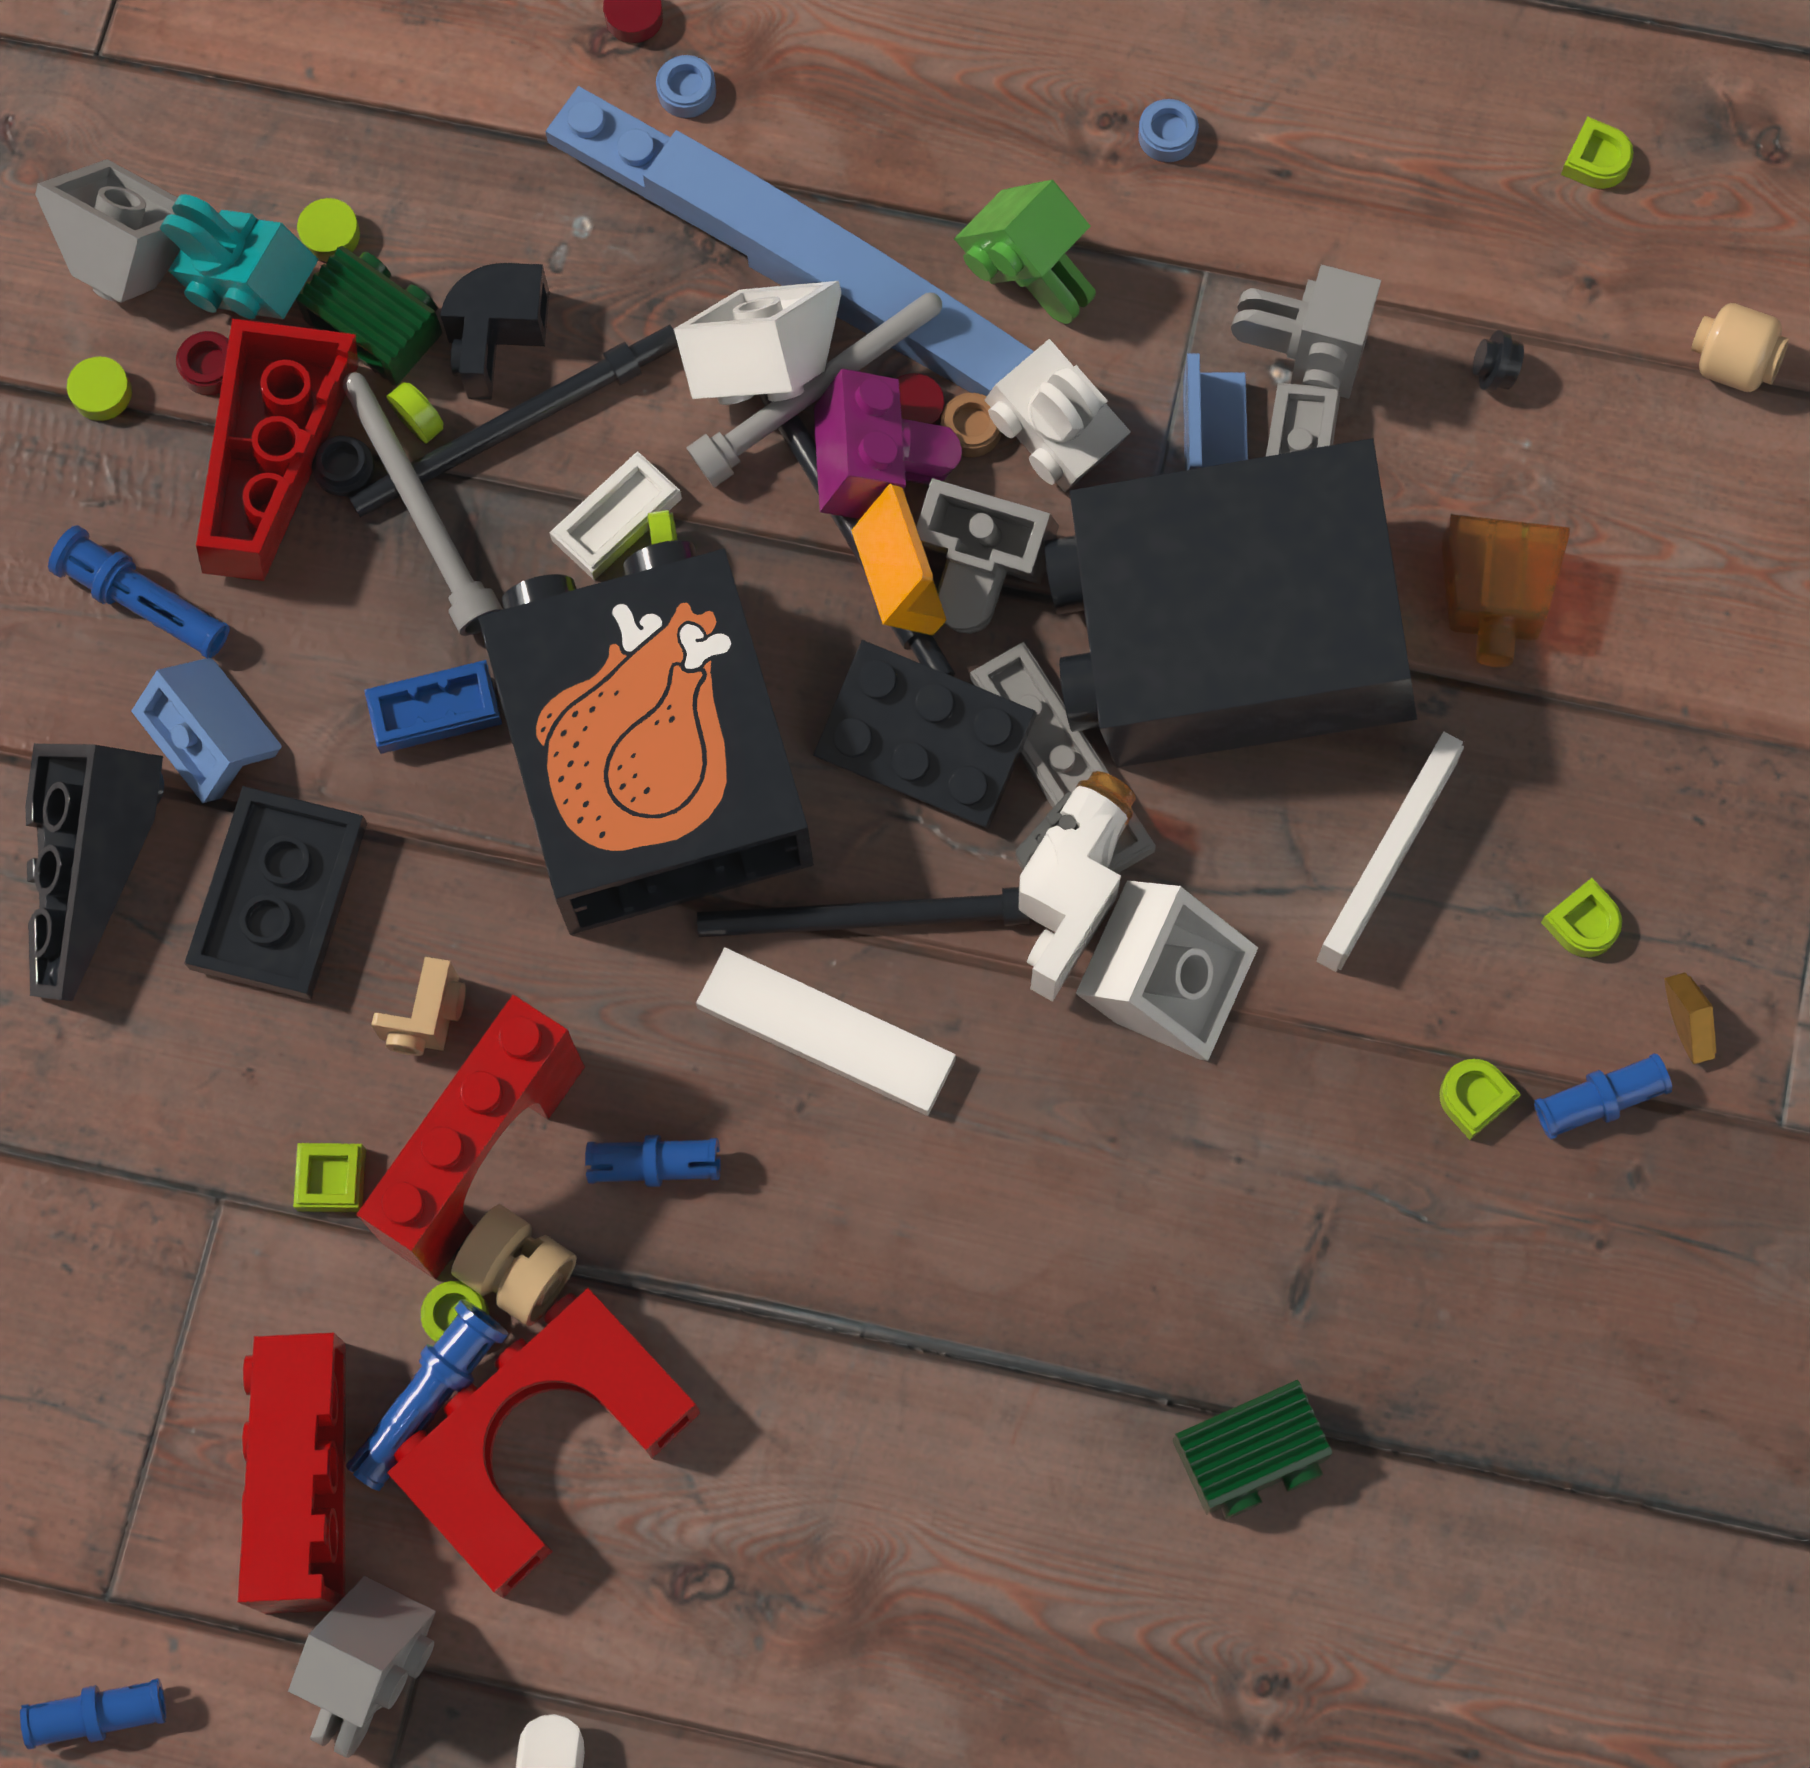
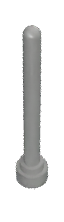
M925 293L827 362L823 373L803 385L804 392L801 395L788 400L772 401L724 436L720 431L711 438L704 434L687 446V451L714 488L734 475L731 468L741 462L738 458L740 454L821 398L841 369L859 371L937 316L942 309L941 298L935 293Z
M357 372L349 373L343 380V389L452 592L448 598L452 605L448 611L460 635L469 636L481 632L478 616L503 610L492 589L484 588L482 582L472 579L366 378Z

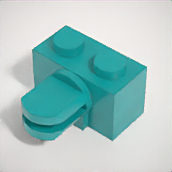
M187 194L179 195L172 206L174 214L166 216L160 226V230L181 249L168 271L186 287L184 291L186 298L199 308L212 313L216 312L219 308L234 311L248 319H255L257 315L284 319L319 259L283 223L259 220L250 213L221 210L218 213L209 203Z

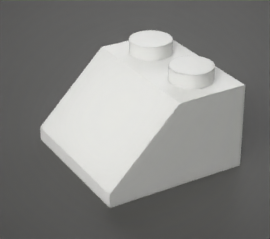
M839 281L741 289L674 328L692 399L717 397L719 404L730 405L748 400L758 394H767L769 401H783L801 395L804 392L803 385L825 371L841 297Z
M1127 880L1076 994L1113 1022L1197 1059L1208 1061L1258 947L1181 886Z

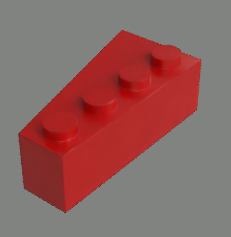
M232 318L196 541L202 574L259 581L265 580L313 471L312 463L322 443L326 441L346 396L343 389V380L349 373L356 372L359 366L356 334Z
M334 1332L254 1336L253 1355H246L243 1364L244 1390L247 1396L250 1395L249 1422L244 1423L242 1435L246 1473L245 1489L242 1496L243 1522L238 1603L264 1614L331 1611L345 1596L346 1343Z

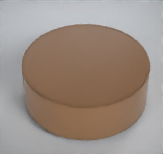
M964 393L958 395L947 403L942 412L941 426L949 427L954 431L961 444V456L979 457L989 453L996 447L1001 438L1002 432L991 420L988 413L991 407L984 401L987 396L983 394Z

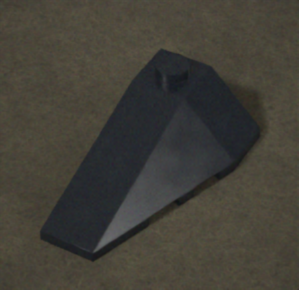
M34 743L25 805L26 826L36 827L38 837V859L32 858L27 861V882L35 883L39 891V909L32 914L28 923L30 996L73 1001L155 820L156 807L164 791V779L161 773L163 756L95 744Z

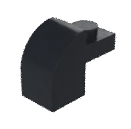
M496 263L482 266L463 276L447 294L440 317L448 341L452 343L453 376L461 377L468 399L492 400L497 345L545 347L550 291L543 264Z

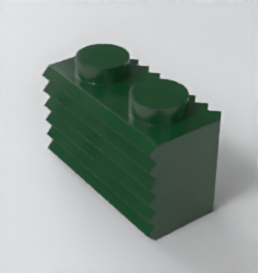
M344 246L337 247L335 254L329 256L327 263L321 266L319 272L314 273L311 281L306 282L304 289L299 292L296 298L303 318L315 329L356 334L358 359L364 365L369 366L374 372L379 373L384 379H388L392 385L397 386L443 333L436 314L438 307L433 299L419 287L410 284L404 290L390 280V271L374 255L363 252L358 257Z
M1298 1379L1178 1432L1173 1438V1444L1206 1515L1222 1509L1226 1519L1244 1513L1263 1503L1258 1492L1282 1481L1286 1491L1289 1492L1322 1477L1324 1474L1319 1464L1327 1461L1333 1454Z

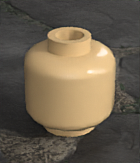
M1729 303L1721 308L1715 319L1708 316L1703 317L1694 337L1691 351L1701 354L1699 370L1702 376L1744 392H1752L1758 389L1762 382L1773 383L1786 353L1789 338L1781 336L1782 325L1777 318L1736 303Z

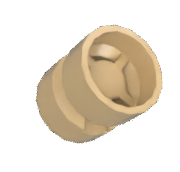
M499 1204L483 1216L466 1238L452 1265L451 1274L482 1296L493 1291L497 1293L498 1307L529 1327L534 1325L546 1313L561 1293L572 1274L577 1257L547 1235L537 1239L532 1238L531 1225Z

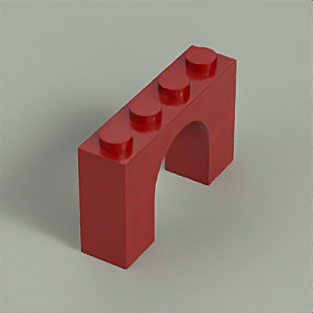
M514 994L510 997L356 1214L385 1247L436 1280L473 1228L472 1223L464 1214V1201L479 1167L493 1145L513 1120L528 1107L548 1120L584 1070L585 1066L568 1029Z
M589 1288L578 1297L573 1293H569L555 1303L543 1318L547 1326L528 1343L524 1338H520L506 1348L494 1362V1366L498 1371L479 1388L471 1384L468 1388H464L457 1393L444 1408V1412L448 1417L429 1434L424 1430H420L407 1439L394 1454L395 1460L398 1463L387 1472L491 1590L502 1598L553 1552L509 1504L495 1480L492 1465L495 1438L503 1421L514 1408L528 1398L548 1391L564 1390L586 1395L601 1404L651 1459L700 1414L694 1401Z

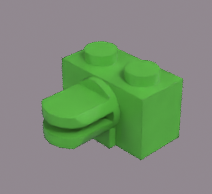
M1053 179L1001 190L954 238L965 252L963 258L966 265L976 276L984 281H990L991 284L1015 281L1020 287L1026 286L1053 319L1061 323H1071L1079 315V307H1086L1095 298V289L1065 254L1091 225Z

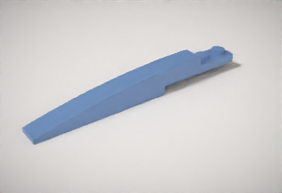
M580 86L576 88L545 131L547 141L552 146L747 255L750 268L776 283L785 286L839 281L841 297L836 317L866 334L873 331L925 293L937 294L942 300L940 313L891 348L970 393L988 396L992 388L1034 352L927 280L763 179L675 130L671 137L663 134Z

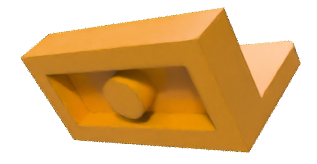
M889 484L851 531L883 625L934 635L947 619L903 488Z

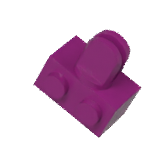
M841 369L814 406L819 509L821 513L861 519L889 484L900 486L904 489L906 481L930 485L933 478L944 482L961 460V444L951 428L901 418L899 379Z

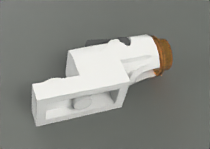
M1100 771L1092 772L1088 780L1079 781L1073 792L1066 793L1042 822L1020 844L1015 854L1016 860L1022 869L1019 882V910L1034 921L1055 932L1054 934L1045 929L1036 941L1027 959V963L1033 966L1030 989L1052 1002L1118 895L1121 875L1108 869L1118 839L1133 817L1131 806L1136 800V796L1121 780Z

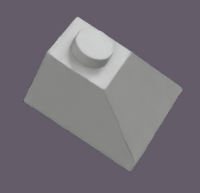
M108 159L46 180L37 185L35 195L71 275L93 287V291L106 300L122 303L155 289L181 250L160 230V226L166 216L174 214L172 206L178 197Z

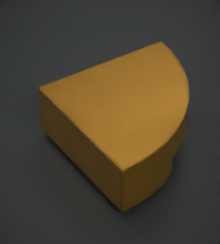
M1686 972L1664 978L1672 1018L1682 1045L1693 1065L1715 1059V1053L1717 1052L1713 1006L1692 977L1688 976Z

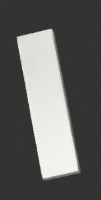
M1443 731L1324 941L1316 962L1335 972L1338 969H1342L1456 767L1464 749V746H1462L1463 741Z
M725 947L696 1002L697 1009L926 1116H929L956 1060V1054Z

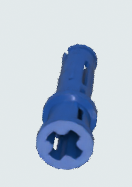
M79 525L69 528L57 541L49 557V572L59 578L68 575L91 589L92 598L102 604L120 603L156 627L199 651L207 659L213 658L223 647L230 631L228 624L216 620L183 600L177 594L170 592L135 571V563L132 562V558L122 551L113 554L89 539V532Z
M461 1299L456 1305L455 1310L458 1315L436 1344H427L421 1351L422 1357L419 1359L422 1365L374 1428L372 1434L362 1447L347 1462V1469L354 1472L353 1475L370 1488L378 1491L382 1489L385 1485L384 1483L390 1477L387 1472L398 1463L394 1457L398 1448L418 1431H425L435 1418L434 1416L454 1391L460 1392L472 1384L474 1378L471 1373L495 1342L503 1343L509 1335L494 1318L467 1300Z

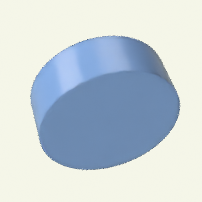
M691 55L677 56L664 63L658 71L656 77L658 99L668 113L680 118H692L703 114L712 106L716 98L715 76L709 64L701 58Z
M1162 99L1150 104L1143 111L1139 121L1138 139L1141 148L1148 156L1161 162H1175L1185 158L1193 151L1197 142L1199 128L1197 116L1191 107L1179 100Z

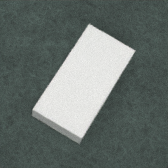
M637 451L549 532L551 540L595 580L649 530L648 513L663 510L670 511L682 499L681 491Z

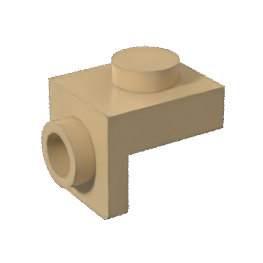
M425 957L411 1018L374 1013L371 1026L378 1037L386 1041L385 1047L391 1051L413 1056L423 1055L425 1048L443 1051L450 1020L458 1021L463 1011L466 991L465 983L459 982V976L451 961Z

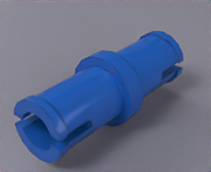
M1654 1053L1646 1059L1605 1075L1601 1070L1589 1073L1586 1076L1587 1082L1544 1099L1534 1100V1107L1545 1134L1551 1140L1556 1138L1557 1135L1600 1118L1606 1123L1616 1120L1620 1117L1621 1110L1659 1095L1669 1094L1673 1088L1665 1064L1660 1056Z
M646 1135L644 1142H587L585 1166L591 1165V1169L586 1170L587 1181L589 1184L613 1181H645L647 1187H660L663 1180H719L721 1156H716V1152H720L718 1138H711L710 1140L662 1141L660 1135Z
M159 1678L152 1679L150 1682L100 1691L97 1685L84 1687L79 1696L33 1705L24 1704L21 1706L22 1709H20L21 1731L24 1744L28 1750L34 1749L36 1746L86 1736L91 1743L102 1741L106 1738V1732L166 1722L165 1697Z

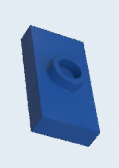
M486 660L364 690L376 746L380 754L502 724L492 677Z

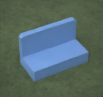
M1187 353L1183 379L1185 470L1248 460L1245 372L1200 373V353Z
M211 658L157 670L131 711L202 803L222 798L242 766L274 758L282 747L223 670Z

